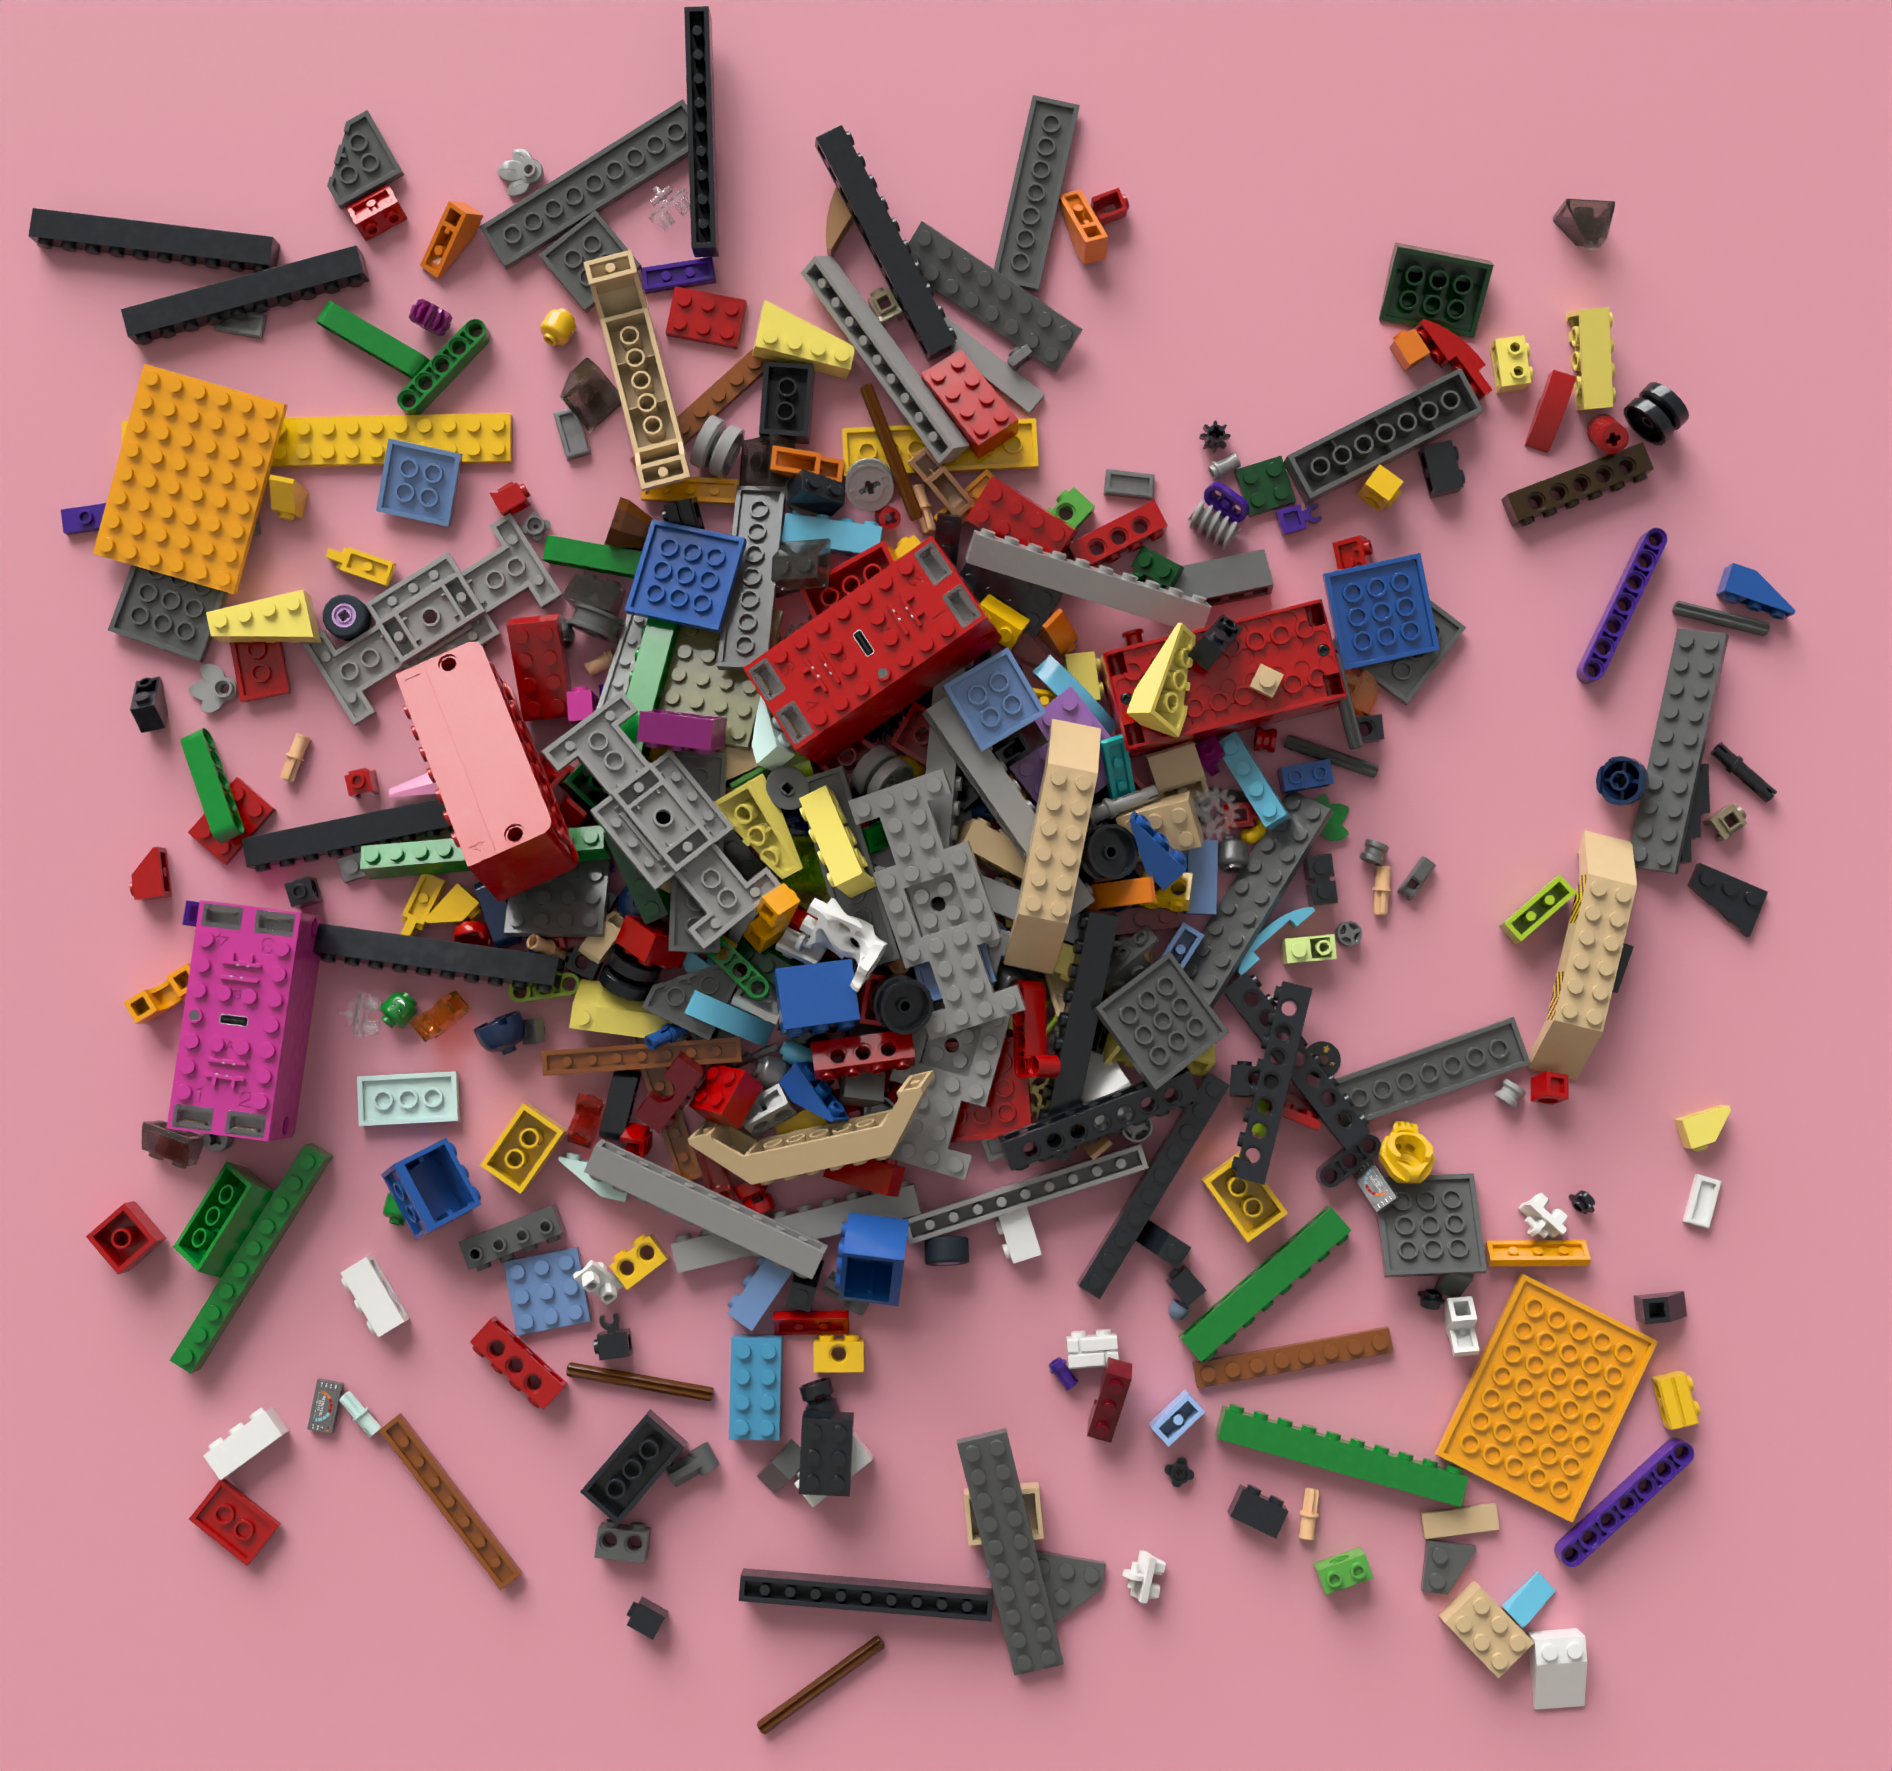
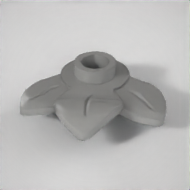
M515 149L512 155L513 160L503 162L497 171L500 177L509 181L507 194L511 197L525 194L531 184L539 183L544 175L542 165L537 160L532 159L531 154L525 149Z
M202 664L200 671L203 679L195 682L188 688V691L195 698L203 700L201 711L208 713L219 710L225 701H230L236 696L238 690L236 682L229 677H225L223 670L212 664ZM228 685L229 691L223 694L222 688Z

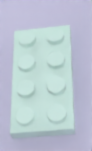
M458 1071L357 1076L359 1126L460 1121Z

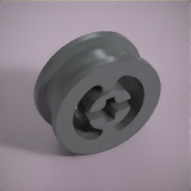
M573 603L575 611L572 619H567V625L589 636L617 644L618 638H616L619 626L623 627L625 624L622 619L587 604Z

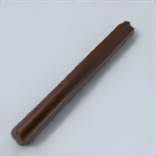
M871 383L863 385L860 388V392L910 520L916 521L922 518L923 513L873 385Z
M570 1362L566 1370L568 1377L703 1401H711L714 1394L713 1387Z
M875 1636L767 1714L757 1723L760 1732L763 1735L767 1734L883 1650L885 1647L883 1640L879 1636Z

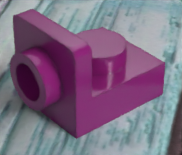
M1212 735L1195 745L1200 762L1211 777L1220 772L1216 763L1220 762L1219 759L1225 756L1218 738Z

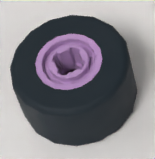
M348 594L337 595L331 598L325 605L323 623L326 629L337 638L352 641L369 630L371 613L367 606L357 597Z
M943 1236L929 1238L924 1241L926 1265L952 1266L969 1263V1243L967 1237Z

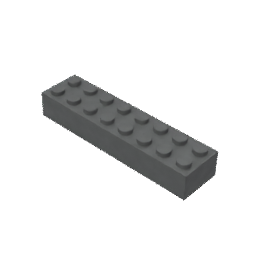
M1459 368L1297 450L1286 457L1284 465L1304 504L1308 505L1375 471L1379 464L1384 466L1477 419L1484 410L1465 374Z

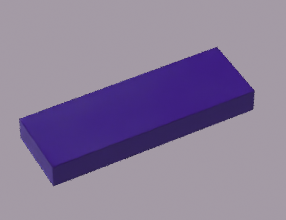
M712 257L640 268L645 294L674 290L675 286L687 288L716 283Z

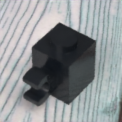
M618 1313L613 1314L614 1322L612 1324H608L605 1321V1315H601L599 1318L601 1327L607 1330L600 1332L597 1335V1339H594V1352L599 1354V1360L630 1357L633 1353L630 1328L619 1330L620 1317Z

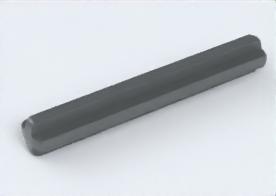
M1683 601L1675 602L1672 613L1675 615L1760 636L1767 635L1770 629L1768 622Z
M1337 653L1336 656L1347 698L1338 707L1349 749L1354 750L1361 748L1363 742L1342 661Z
M1288 735L1284 742V747L1319 760L1330 759V763L1371 778L1377 775L1379 766L1374 763L1293 735Z

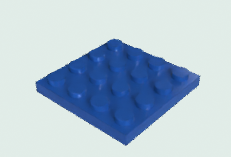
M652 519L625 612L640 617L721 633L747 544L746 539Z
M1420 553L1322 574L1338 654L1340 655L1344 670L1440 650Z

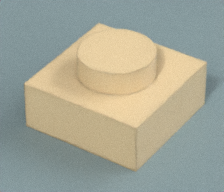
M1260 664L1249 688L1272 699L1284 674Z

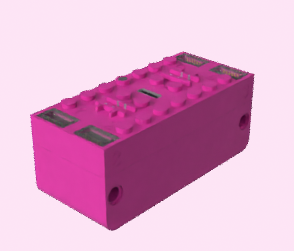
M200 900L166 1129L260 1141H274L293 1136L296 1129L320 957L313 952L319 923L325 924L323 916Z

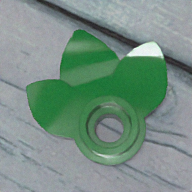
M1326 794L1315 798L1314 801L1333 811L1319 836L1322 835L1329 841H1338L1346 838L1349 833L1341 823L1346 818L1349 807L1343 804H1330Z

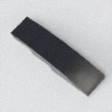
M1701 764L1680 864L1692 862L1691 839L1701 837L1700 815L1710 813L1709 764Z

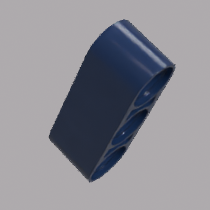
M481 881L475 883V890L495 947L504 949L522 942L521 936H506L504 934L508 899L498 902Z

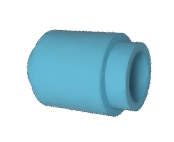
M791 1039L790 1041H784L779 1054L783 1055L781 1060L792 1065L795 1062H813L811 1048Z

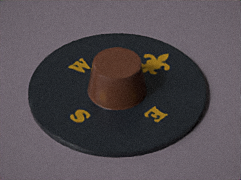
M1319 1041L1307 1048L1311 1055L1315 1053L1324 1064L1321 1066V1069L1326 1075L1329 1073L1334 1075L1340 1067L1341 1057L1338 1049L1333 1044ZM1310 1072L1311 1075L1319 1078L1318 1074Z

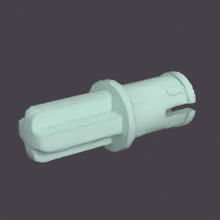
M350 1391L340 1397L339 1401L352 1415V1421H356L369 1438L382 1427L368 1411L369 1408H364Z

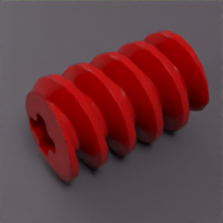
M1596 415L1588 423L1587 436L1602 452L1617 454L1627 446L1629 441L1627 429L1610 415Z

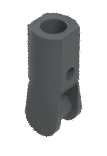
M1422 856L1400 885L1397 893L1402 892L1408 897L1407 900L1410 901L1436 865L1428 858ZM1410 880L1417 884L1414 889L1407 885Z

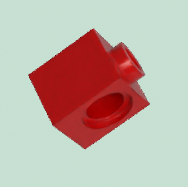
M1545 1071L1531 1077V1102L1554 1105L1569 1099V1075Z

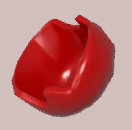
M467 920L456 926L453 933L454 942L458 941L459 943L491 947V934L488 926L476 920Z

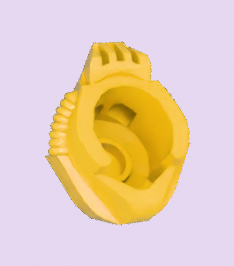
M1396 1121L1390 1135L1383 1139L1379 1152L1381 1164L1389 1176L1397 1183L1421 1184L1430 1174L1436 1159L1430 1142L1422 1134H1418L1417 1124L1407 1121Z

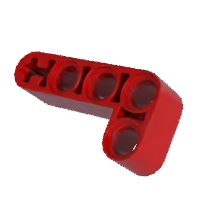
M1017 980L1014 985H1019L1026 1009L1013 1013L1015 1075L1018 1078L1057 1077L1061 1070L1060 1059L1057 1055H1047L1046 994L1044 983L1042 981Z

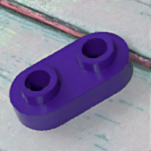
M1213 482L1204 491L1205 502L1209 506L1213 505L1215 511L1220 510L1223 517L1228 515L1229 521L1239 523L1249 514L1248 502L1225 484ZM1216 491H1219L1221 496L1217 495ZM1235 505H1238L1241 510H1237Z

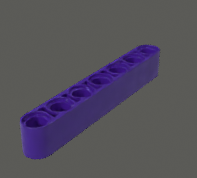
M1652 528L1639 538L1577 668L1576 675L1582 683H1593L1604 675L1665 548L1667 534L1664 530ZM1649 536L1656 539V546L1650 544ZM1638 558H1643L1646 561V568L1639 565ZM1628 579L1636 583V590L1629 587ZM1618 601H1622L1626 605V611H1621L1618 608ZM1608 622L1614 624L1616 628L1615 633H1611L1607 629ZM1597 644L1604 646L1605 655L1598 653ZM1587 666H1591L1594 668V677L1589 676L1587 674Z
M1678 1438L1667 1440L1555 1544L1554 1552L1556 1557L1569 1567L1580 1565L1691 1463L1694 1458L1692 1446ZM1682 1446L1683 1453L1679 1457H1676V1448ZM1660 1463H1664V1471L1657 1474V1466ZM1646 1480L1645 1489L1639 1491V1482ZM1623 1497H1628V1504L1620 1508V1500ZM1609 1513L1610 1520L1608 1523L1601 1524L1603 1515ZM1586 1531H1591V1538L1583 1541V1534ZM1573 1548L1572 1556L1564 1558L1566 1549Z

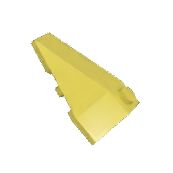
M1183 623L1176 625L1134 690L1127 710V714L1140 725L1173 737H1179L1187 715L1188 706L1184 705L1185 691H1190V682H1187L1188 668L1193 665V659L1188 654L1195 646L1196 635Z
M762 773L717 799L714 803L734 826V830L743 838L742 842L746 846L754 848L760 854V859L781 879H784L801 870L803 866L781 808L771 801L766 791L767 780Z
M581 979L572 1005L569 1028L645 1038V1036L662 1029L663 1025L670 1022L642 1009L644 1001L636 1002L618 997L605 989L600 981Z

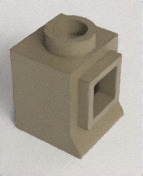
M878 288L870 294L871 297L868 298L869 307L885 329L887 321L895 317L899 321L903 320V311L890 288L885 290ZM889 299L891 306L881 310L878 304Z
M1734 804L1724 806L1702 822L1705 826L1712 824L1719 835L1714 838L1716 842L1726 840L1733 833L1748 824L1744 819L1746 818L1744 810ZM1727 815L1735 824L1731 828L1723 819Z

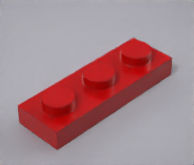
M849 1310L774 1312L773 1314L775 1335L849 1334Z

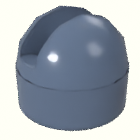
M1173 1299L1169 1305V1315L1173 1320H1183L1190 1311L1186 1304L1177 1299Z

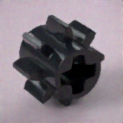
M1215 420L1211 427L1206 424L1204 425L1203 430L1206 433H1202L1199 436V439L1205 442L1203 449L1209 447L1215 453L1218 447L1226 448L1227 445L1223 440H1229L1231 437L1230 434H1225L1226 424L1223 426L1217 425ZM1212 433H1216L1218 441L1214 440V437L1211 436Z

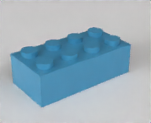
M733 1334L731 1337L729 1440H780L782 1431L783 1335Z

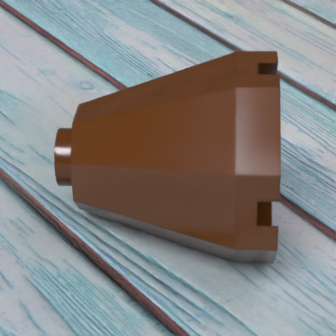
M620 497L604 545L613 548L643 550L653 518L630 500Z

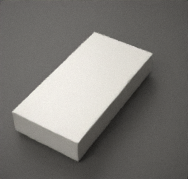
M1695 1174L1683 1222L1707 1229L1710 1228L1722 1181Z

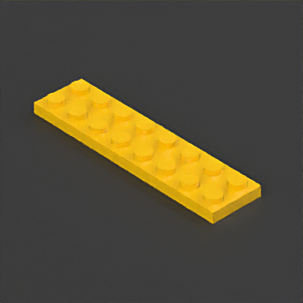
M1036 418L1018 419V434L980 459L968 447L955 461L941 464L950 473L979 472L986 469L989 471L1036 469L1039 467ZM911 425L889 426L907 475H917L906 461L925 445ZM874 427L842 428L844 478H846L851 465L865 458L879 459L890 469Z

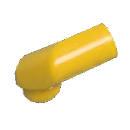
M1258 816L1256 826L1249 830L1244 829L1241 832V840L1248 844H1254L1264 836L1267 828Z

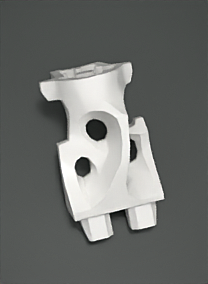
M815 898L810 904L807 913L818 918V920L807 915L800 930L810 935L807 943L809 946L826 947L841 959L845 956L854 958L857 961L858 968L850 986L858 992L865 981L870 978L888 943L875 935L873 925L860 918L848 916L834 898H831L828 903ZM854 938L857 940L860 947L854 946L850 939Z

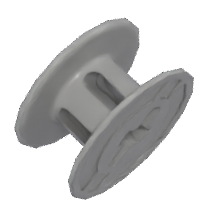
M874 458L861 459L851 465L846 475L845 491L852 505L862 511L869 512L880 510L886 506L891 500L894 490V479L889 467L884 462ZM866 481H870L871 484L874 483V488L869 489V486L865 487Z

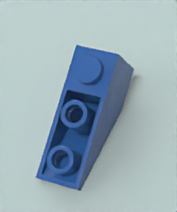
M1735 563L1725 567L1716 593L1717 596L1723 597L1725 602L1731 604L1741 603L1747 605L1746 608L1751 611L1760 612L1762 610L1770 613V617L1780 620L1795 614L1796 610L1756 570Z
M1133 811L1129 822L1145 871L1150 877L1153 876L1154 881L1165 890L1186 871L1187 858L1180 850H1174L1168 844L1167 837L1161 832L1157 833L1144 815H1138Z
M795 1062L779 1081L790 1100L830 1122H843L850 1119L844 1111L843 1105L838 1102L832 1093L831 1087L825 1081L815 1079L813 1062Z

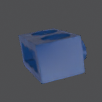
M1330 759L1284 766L1277 770L1281 794H1286L1292 790L1298 792L1328 787L1334 783Z

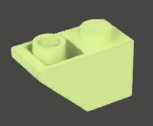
M1334 934L1281 940L1283 964L1337 959Z

